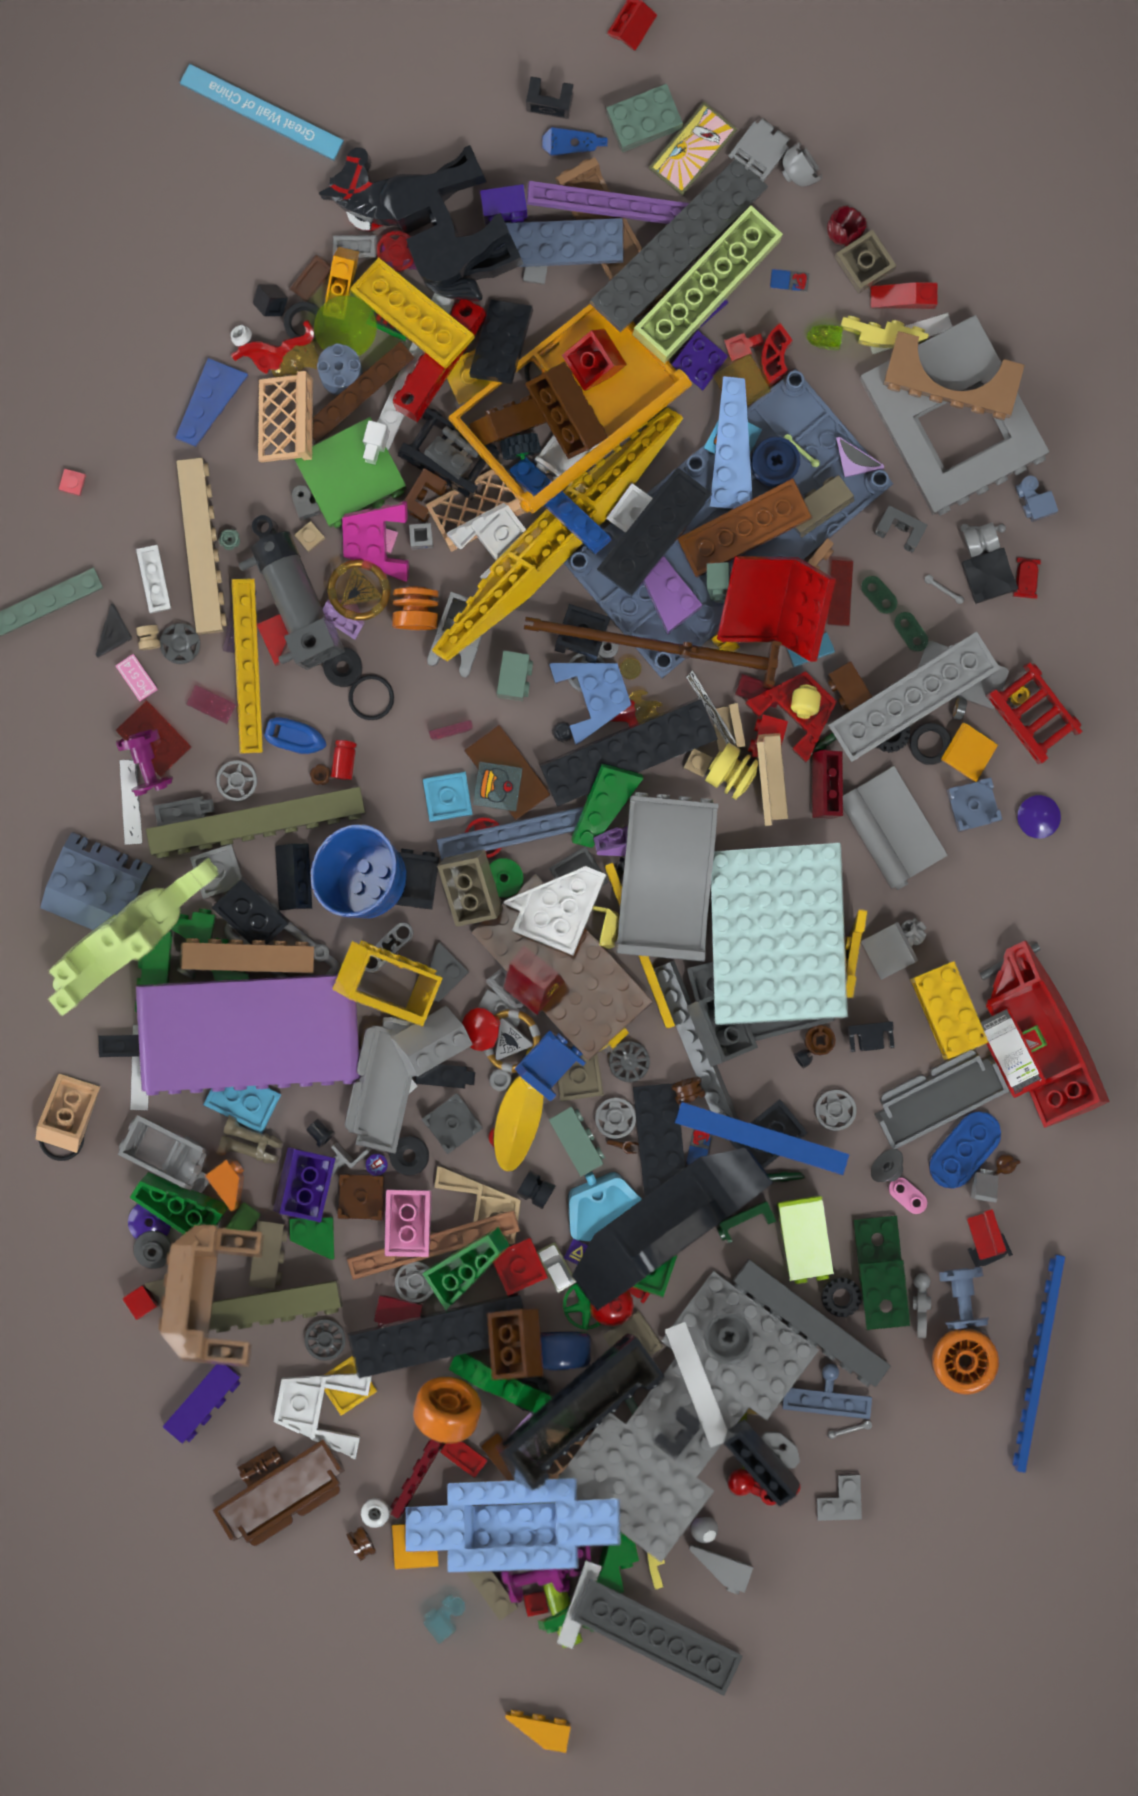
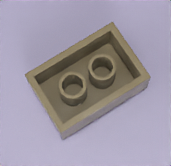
M485 849L443 858L437 867L456 927L496 919L503 908Z

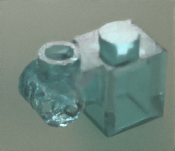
M452 1594L441 1601L442 1607L438 1610L432 1608L424 1615L426 1618L423 1621L424 1626L439 1644L457 1630V1627L450 1620V1615L460 1616L465 1610L464 1601L453 1597Z

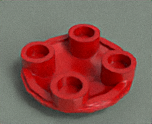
M484 1008L470 1010L462 1021V1025L473 1044L470 1048L476 1051L492 1049L498 1038L500 1019Z

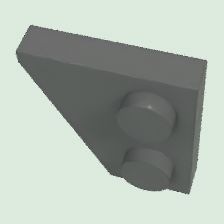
M440 943L436 946L430 968L437 970L436 975L443 978L434 999L439 1003L469 973Z

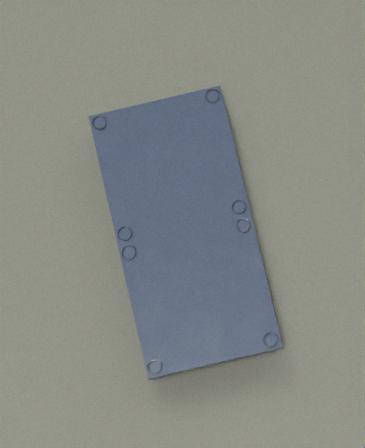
M796 369L747 409L748 422L762 429L750 452V460L754 450L762 441L770 437L784 438L787 434L791 435L792 440L813 459H818L820 462L818 467H813L811 462L799 452L800 467L792 479L795 480L803 498L805 499V495L813 489L817 491L821 488L823 482L828 478H835L839 475L854 495V502L802 538L793 528L741 556L799 557L804 560L821 546L827 538L829 539L893 485L888 474L883 470L850 477L844 476L837 437H841L867 455L869 454L807 383L803 374ZM702 446L678 468L711 492L715 454L703 449L704 446ZM776 459L772 460L773 462L771 464L773 466L779 464ZM675 470L646 494L654 498ZM751 471L752 499L773 489L757 481ZM709 499L679 537L733 509L710 507ZM613 523L604 529L610 536L611 541L598 553L594 554L585 545L564 562V565L625 635L678 644L690 642L692 645L702 646L719 631L725 603H716L715 600L711 601L707 590V573L698 578L695 577L678 539L664 557L702 603V608L668 635L644 582L631 597L597 571L600 564L625 534L624 531ZM734 559L727 562L729 563L731 572L733 568ZM635 647L661 679L685 660V658H680L678 654Z

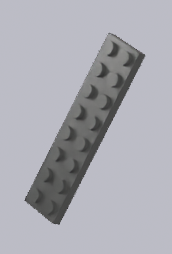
M591 1579L571 1617V1620L723 1696L743 1657Z

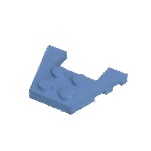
M618 663L549 664L555 683L577 677L591 718L569 726L575 745L581 743L631 706Z

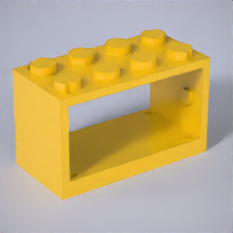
M361 940L360 943L351 942L332 990L356 1002L423 1026L443 978L436 975L437 970L423 963L412 961L405 956L396 955L389 950L381 947L378 948ZM370 955L388 961L401 969L404 967L419 973L406 1008L357 990Z
M954 961L910 979L944 1060L989 1042Z

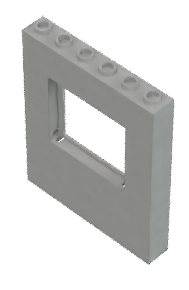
M976 315L918 345L919 359L927 375L940 386L950 390L969 391L976 387L979 388L988 383L997 374L1001 366V361ZM890 360L860 376L861 383L932 515L938 513L941 516L951 510L950 506L956 503L960 506L970 500L969 496L975 493L979 496L989 490L988 486L994 483L998 486L1008 480L1007 476L1015 473L1017 476L1027 470L1026 466L1034 463L1036 466L1046 460L1045 456L1048 455L1049 450L1018 392L1010 418H1005V420L994 418L1005 439L946 470L918 418L948 402L936 403L930 401V397L921 395L919 398L909 395V392L900 389V392H895L887 389L888 386L883 384Z

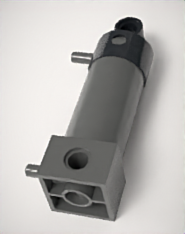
M266 515L257 516L252 522V530L258 535L260 540L251 547L253 557L239 563V567L244 571L257 565L259 572L263 574L284 622L288 635L284 636L290 652L279 656L280 663L285 664L294 659L295 664L309 670L346 651L334 624L327 621L291 533L289 531L278 532V525L274 520ZM265 523H269L268 530L266 532H262V525Z

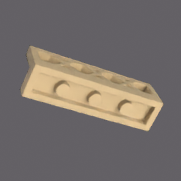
M780 733L758 735L757 740L765 826L772 825L773 820L788 819Z

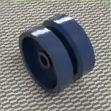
M770 437L762 441L754 450L750 460L751 471L755 479L762 485L770 488L777 487L791 480L797 474L800 467V454L796 446L788 439ZM773 459H776L779 464L773 466L771 463Z

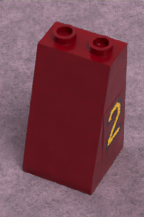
M523 946L510 962L503 989L538 1016L565 981L556 970Z

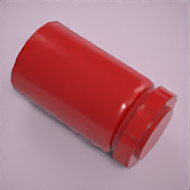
M336 740L331 778L352 780L357 743L347 740Z

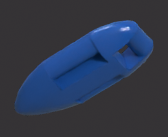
M283 717L270 719L264 734L265 739L273 746L299 754L316 753L323 750L327 745L323 736L312 726ZM276 725H279L281 727L278 737H273Z

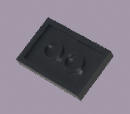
M243 876L212 906V909L251 945L252 940L265 941V945H267L290 922Z

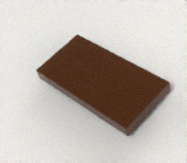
M500 725L464 750L482 776L484 770L493 769L494 774L498 776V780L494 783V792L500 800L505 796L502 786L508 779L505 773L507 772L509 781L513 784V790L506 794L502 803L515 821L551 795Z

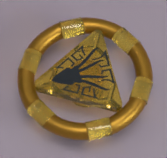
M356 559L342 563L332 572L328 581L327 593L331 605L340 615L351 620L364 621L376 617L385 609L390 598V585L387 576L377 565L366 560ZM357 567L372 571L379 578L382 595ZM352 568L340 603L335 589L336 582L344 572ZM380 600L375 607L364 613H357L343 607Z

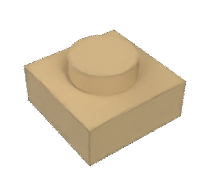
M311 521L294 535L308 552L325 539Z
M693 749L684 769L704 777L713 757Z

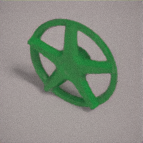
M575 1283L564 1296V1315L577 1328L584 1330L597 1328L601 1325L598 1322L589 1325L591 1315L590 1301L579 1285ZM574 1289L579 1299L578 1303L567 1307L568 1296ZM582 1312V1325L574 1322L568 1313Z

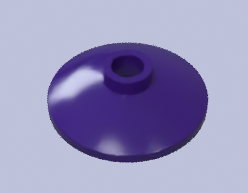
M139 1204L129 1214L128 1227L135 1239L147 1231H158L166 1236L170 1232V1225ZM147 1218L153 1220V1225L150 1227L145 1224Z

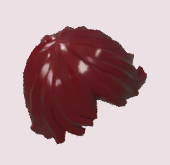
M848 205L840 206L831 215L827 223V232L829 238L835 244L848 246L862 236L867 227V221L864 215L855 208L848 207Z

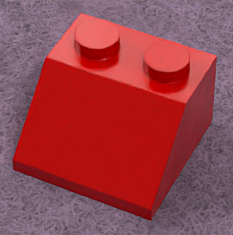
M605 329L591 330L562 354V357L584 391L610 379L627 365Z

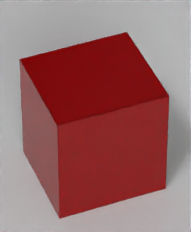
M145 1284L122 1298L136 1320L159 1306Z

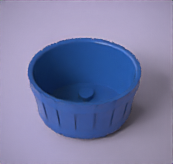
M350 825L335 831L319 847L311 867V885L319 903L326 910L348 918H374L386 913L400 899L406 884V868L401 855L382 832L368 825Z

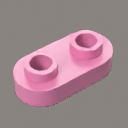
M898 1178L890 1182V1195L909 1212L920 1214L925 1211L927 1207L926 1197L904 1178ZM899 1184L904 1186L902 1193L896 1191V1187ZM919 1199L920 1206L914 1207L912 1204L913 1200Z

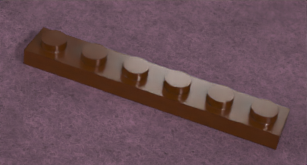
M401 341L313 417L312 438L316 443L415 358Z

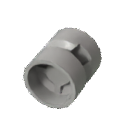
M993 522L982 525L980 530L972 528L963 531L971 558L983 555L984 550L992 552L1001 549Z

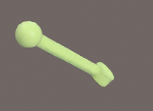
M787 434L784 436L785 439L791 441L796 446L797 450L811 462V465L813 467H818L820 465L819 460L813 459L806 451H804L798 444H796L792 440L791 435Z

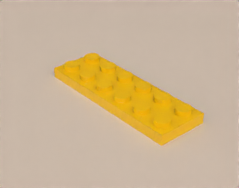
M380 258L350 288V291L445 369L475 338L473 333Z

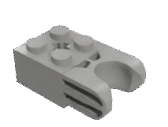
M453 592L450 593L427 659L428 665L435 666L438 664L441 657L433 653L432 649L446 629H451L455 623L453 619L458 612H463L467 606V597ZM483 634L458 653L461 656L459 672L462 677L467 678L470 674Z

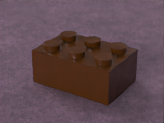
M538 1309L487 1313L492 1380L543 1376Z

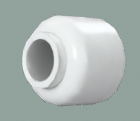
M380 1498L369 1499L361 1509L363 1522L374 1528L384 1525L390 1514L388 1504Z

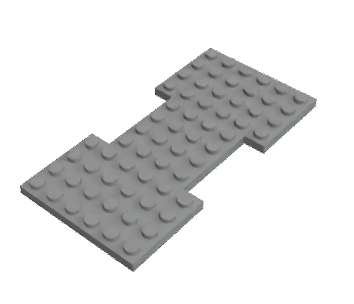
M714 1271L673 1324V1326H676L683 1322L686 1323L727 1430L740 1421L748 1408L767 1421L819 1351L818 1348L812 1346L803 1337L796 1334L787 1325L776 1319L767 1310L760 1307ZM725 1313L737 1314L744 1318L751 1326L753 1333V1344L750 1353L744 1360L732 1365L721 1364L714 1360L707 1352L705 1345V1332L710 1321L718 1315ZM666 1334L661 1342L672 1350ZM727 1336L725 1342L728 1341L730 1344L733 1342V1338ZM676 1358L664 1373L665 1377L660 1380V1384L651 1390L629 1421L625 1424L612 1413H609L602 1419V1423L594 1429L558 1477V1479H577L578 1500L619 1499L620 1532L660 1562L664 1560L713 1494L714 1490L697 1477L722 1445L710 1447L703 1427H701L675 1461L654 1445L655 1442L653 1440L659 1433L664 1434L672 1442H675L674 1437L680 1429L685 1430L686 1427L678 1422L675 1416V1412L680 1406L700 1420Z

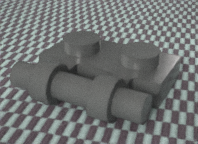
M446 426L442 433L448 438L444 440L437 436L427 447L424 454L459 480L473 462L468 458V455L470 454L477 459L479 454L468 441L460 436L458 431ZM456 443L463 450L461 452L458 451L452 444Z

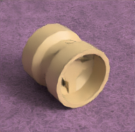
M158 625L136 628L137 635L140 637V642L138 643L139 650H151L161 647L160 640L157 639Z

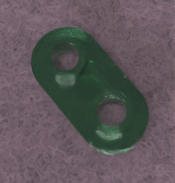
M868 576L863 580L861 591L870 603L881 614L893 613L897 608L898 602L896 596L876 576ZM869 584H874L875 587H876V590H875V591H869V590H868V585H869ZM888 600L890 606L885 608L882 605V601Z
M899 613L894 620L896 631L911 651H923L928 645L927 634L911 613ZM907 620L909 623L908 627H902L901 621ZM919 638L921 640V644L915 645L913 643V639Z

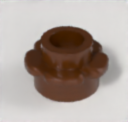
M324 764L316 765L310 771L311 781L316 785L327 784L329 777H331L330 769L326 768Z

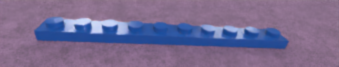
M1054 1254V1259L1050 1258L1048 1271H1051L1050 1280H1046L1044 1286V1293H1047L1046 1302L1042 1301L1040 1314L1043 1315L1042 1323H1038L1036 1336H1039L1038 1345L1034 1344L1032 1357L1035 1358L1034 1366H1030L1028 1379H1031L1030 1388L1026 1387L1024 1400L1027 1401L1026 1410L1022 1409L1020 1422H1023L1022 1431H1018L1016 1444H1019L1018 1453L1014 1452L1012 1460L1015 1470L1026 1473L1065 1261V1256Z

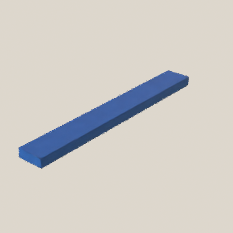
M681 1102L675 1121L679 1125L841 1175L844 1174L850 1155Z

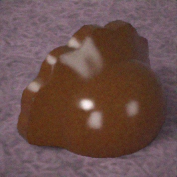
M1004 1154L997 1159L995 1174H1010L1021 1161L1009 1154Z

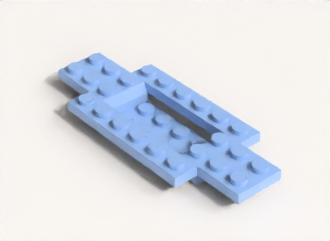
M575 1478L546 1479L544 1485L535 1490H531L516 1481L448 1483V1505L406 1507V1551H448V1572L450 1573L578 1568L577 1547L620 1544V1500H577V1479ZM522 1503H546V1504H522ZM495 1504H519V1505H495ZM471 1505H493V1506H471Z

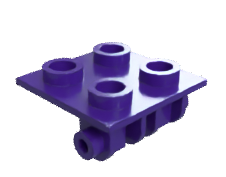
M696 330L671 365L676 371L681 369L691 382L703 391L728 358V355L701 332Z

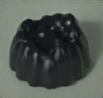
M563 721L554 725L552 730L554 738L561 742H567L571 739L570 725Z

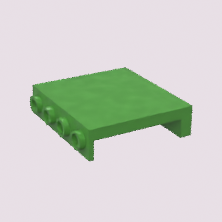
M371 417L312 446V460L294 459L330 528L334 526L337 529L343 526L342 517L344 514L366 510L372 506L376 509L385 504L384 500L390 497L396 499L404 494L403 490L407 489L386 447L384 452L379 451L376 465L365 462L363 456L366 447L363 443V438L368 421H372Z

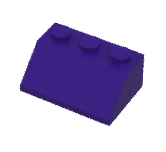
M288 1147L273 1211L279 1214L321 1222L336 1158Z

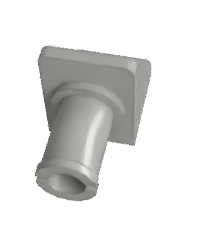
M336 1142L331 1146L336 1152V1155L333 1157L336 1159L331 1177L345 1164L350 1168L354 1167L372 1149L367 1148L354 1161Z

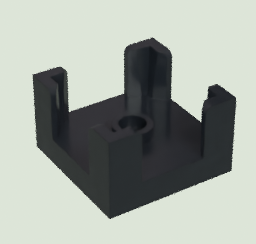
M531 76L526 99V112L569 119L574 95V84H562L560 99L540 96L541 78Z
M569 604L562 624L607 631L611 617ZM559 634L554 651L565 654L567 649L586 655L585 661L596 663L602 641Z
M682 1406L675 1412L676 1420L686 1428L685 1430L681 1428L674 1437L676 1441L672 1442L662 1433H659L653 1440L655 1442L654 1445L674 1461L702 1427V1422Z

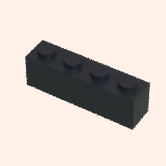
M743 1419L730 1428L726 1433L724 1445L774 1502L781 1507L796 1497L800 1482L746 1420Z

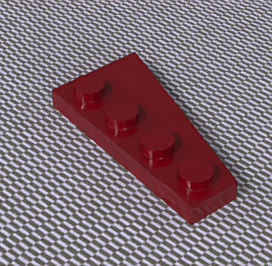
M431 1439L426 1444L422 1458L416 1461L412 1469L414 1471L412 1476L407 1478L401 1487L403 1490L401 1496L396 1497L390 1506L393 1509L391 1515L399 1519L403 1515L442 1448L443 1442Z

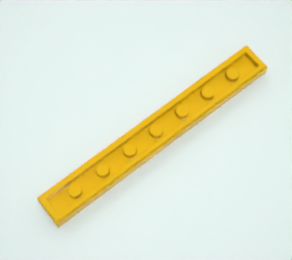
M233 579L232 598L240 754L263 753L255 579Z
M613 863L605 866V870L620 906L622 886ZM639 956L665 1027L667 1029L674 1027L673 1019L648 956Z

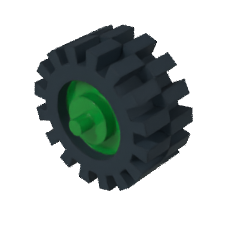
M518 433L516 437H509L500 441L503 460H514L516 458L523 460L529 455L532 456L541 452L537 433L523 435Z

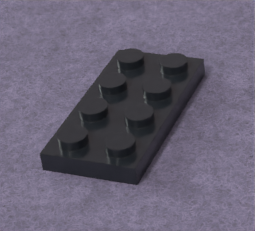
M490 300L469 372L470 378L507 384L513 383L533 314V306Z

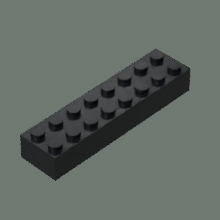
M698 697L539 765L558 807L589 794L602 764L639 773L715 741L718 738L703 701Z
M514 1293L420 1317L348 1333L356 1374L361 1379L490 1348L487 1313L524 1309L521 1295Z

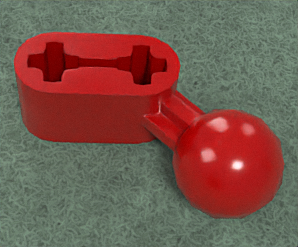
M736 1469L728 1476V1489L734 1495L746 1496L751 1493L760 1497L766 1505L776 1504L772 1498L769 1499L765 1496L767 1492L754 1480L753 1476L746 1469Z

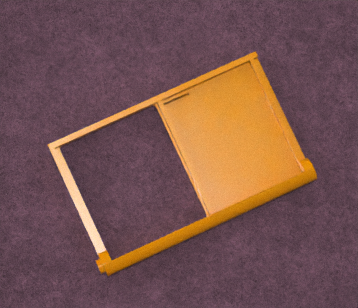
M589 304L519 360L516 372L532 361L543 373L564 362L562 354L591 330L605 329L627 363L623 369L610 379L587 391L583 390L586 400L592 406L594 414L604 427L608 438L535 496L528 491L524 492L460 418L502 384L501 382L492 381L449 416L450 422L519 499V504L526 513H535L692 386L691 380L681 369L676 371L669 361L664 364L633 336L634 328L637 326L633 321L622 332H619L603 315ZM572 373V375H573L574 379L576 380L577 384L581 387V385H580L579 382L577 381L576 377H575L574 374Z

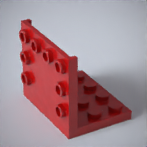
M735 556L717 639L721 642H782L781 645L809 662H817L836 579L799 557Z

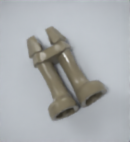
M228 1116L223 1131L224 1134L240 1137L258 1143V1145L254 1147L222 1135L216 1154L225 1155L232 1151L256 1158V1161L277 1163L279 1157L269 1152L266 1153L264 1150L266 1144L282 1149L283 1142L274 1135L269 1136L267 1133L262 1134L244 1128L238 1124L236 1117Z

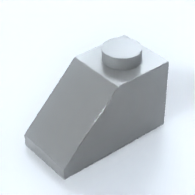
M981 1169L980 1173L975 1172L971 1198L996 1203L999 1176H994V1171Z

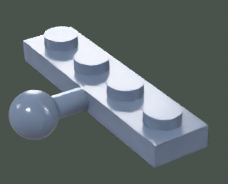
M827 1364L822 1369V1376L825 1379L824 1391L791 1388L783 1398L782 1409L870 1419L872 1397L833 1392L834 1380L839 1376V1369L834 1364Z

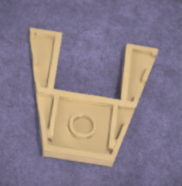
M437 1166L435 1188L477 1194L474 1222L515 1210L517 1220H519L520 1199ZM517 1232L505 1236L509 1244H515Z

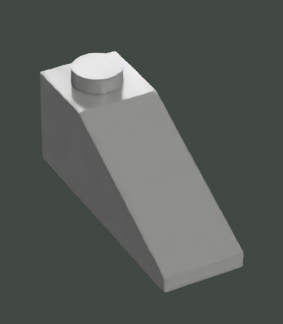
M690 1544L689 1550L724 1586H727V1591L739 1594L740 1591L745 1593L753 1570L752 1565Z

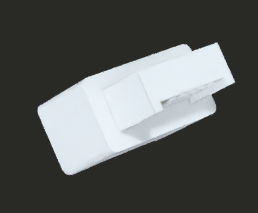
M368 421L363 438V443L366 447L363 456L365 462L376 465L379 451H385L390 433L387 430V425Z

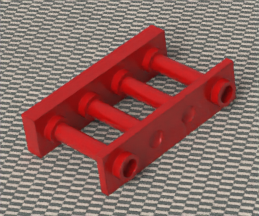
M1027 663L1023 666L1027 673L1004 691L1000 690L998 692L997 689H994L985 696L1036 763L1042 764L1049 759L1046 753H1048L1047 750L1071 731L1074 735H1079L1083 731L1080 728L1082 725L1075 716L1071 717L1041 677L1042 672L1038 666ZM1033 679L1040 690L1016 709H1011L1007 704L1008 698ZM1046 697L1053 707L1031 725L1024 726L1020 721L1021 715ZM1059 714L1066 725L1043 743H1037L1033 738L1034 732Z

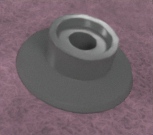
M890 1149L878 1156L871 1168V1177L874 1181L892 1182L901 1176L903 1172V1155L901 1151Z
M147 1231L136 1239L133 1247L134 1256L138 1263L146 1268H161L167 1264V1254L170 1252L172 1244L163 1233ZM154 1248L156 1250V1253L151 1254L149 1252V1249Z

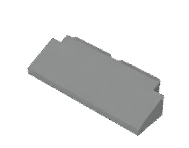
M383 1017L381 1027L372 1026L365 1031L357 1066V1073L361 1077L360 1081L355 1082L353 1085L345 1121V1127L349 1130L348 1132L357 1134L355 1145L396 1153L412 1076L409 1075L390 1037L414 1024L412 1022L393 1017Z

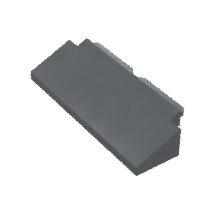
M971 1049L933 1067L931 1074L926 1077L918 1075L884 1092L881 1095V1100H879L883 1110L874 1115L891 1148L897 1149L1009 1092V1089L992 1056L989 1055L981 1059L979 1054Z

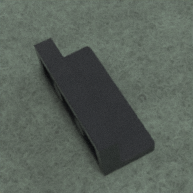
M309 844L277 845L275 852L279 910L313 909Z

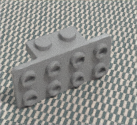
M928 641L918 668L953 647V645L947 647L934 641ZM998 665L1000 669L963 691L957 697L994 709L995 707L985 695L994 689H997L998 692L1003 690L1009 673L1008 669Z

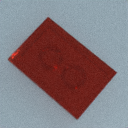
M146 700L116 731L127 741L130 735L152 729L153 731L158 729L160 738L150 742L155 756L151 761L155 772L162 777L192 747Z

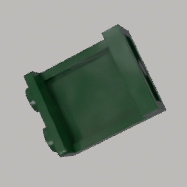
M765 1200L719 1223L720 1227L717 1228L721 1240H726L728 1243L733 1242L728 1229L760 1214L763 1215L768 1225L776 1222L768 1202Z

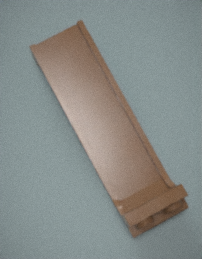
M595 157L583 160L578 166L573 169L564 170L555 178L558 185L610 192ZM571 211L575 220L620 218ZM623 218L624 263L601 264L609 280L642 250L640 243L625 218ZM666 289L636 318L650 312L667 294Z

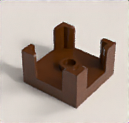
M424 468L404 500L407 501V514L426 524L430 518V514H428L429 509L421 505L419 501L422 502L428 493L427 488L443 496L448 488L446 486L447 482Z
M340 1174L338 1219L383 1220L384 1176Z

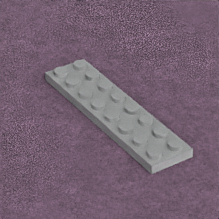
M976 631L828 726L851 762L994 673L1000 667Z

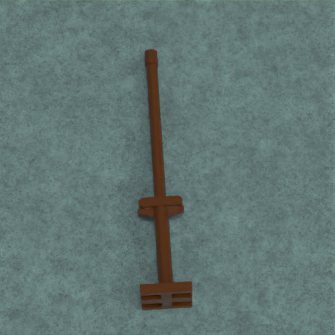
M525 618V621L532 622L533 626L524 625V630L543 631L678 654L680 658L685 659L695 658L765 670L763 687L771 689L775 685L774 678L778 667L779 648L782 642L772 641L769 646L768 657L692 645L690 642L678 644L543 621L538 618Z

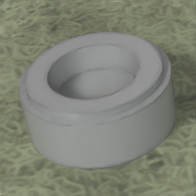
M495 1070L490 1076V1085L497 1091H504L511 1084V1076L506 1071Z

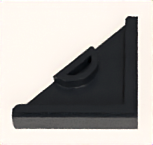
M113 603L110 605L95 654L97 658L133 639Z

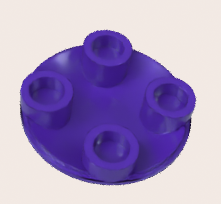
M1036 795L1029 797L1021 804L1018 809L1017 819L1021 830L1027 836L1041 839L1049 837L1058 829L1061 813L1058 805L1051 798Z

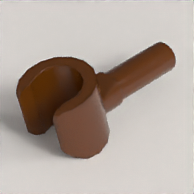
M610 1139L607 1140L608 1145L620 1147L626 1154L637 1153L631 1150V1145H639L636 1141H626L624 1143Z

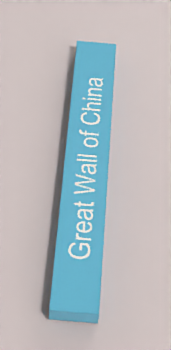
M189 64L180 81V85L333 161L344 143V140Z

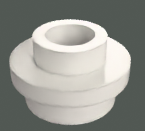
M243 325L235 327L231 332V340L236 346L245 345L252 336L251 330Z

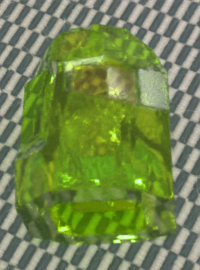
M834 325L814 326L807 333V340L810 344L820 349L840 350L843 327Z

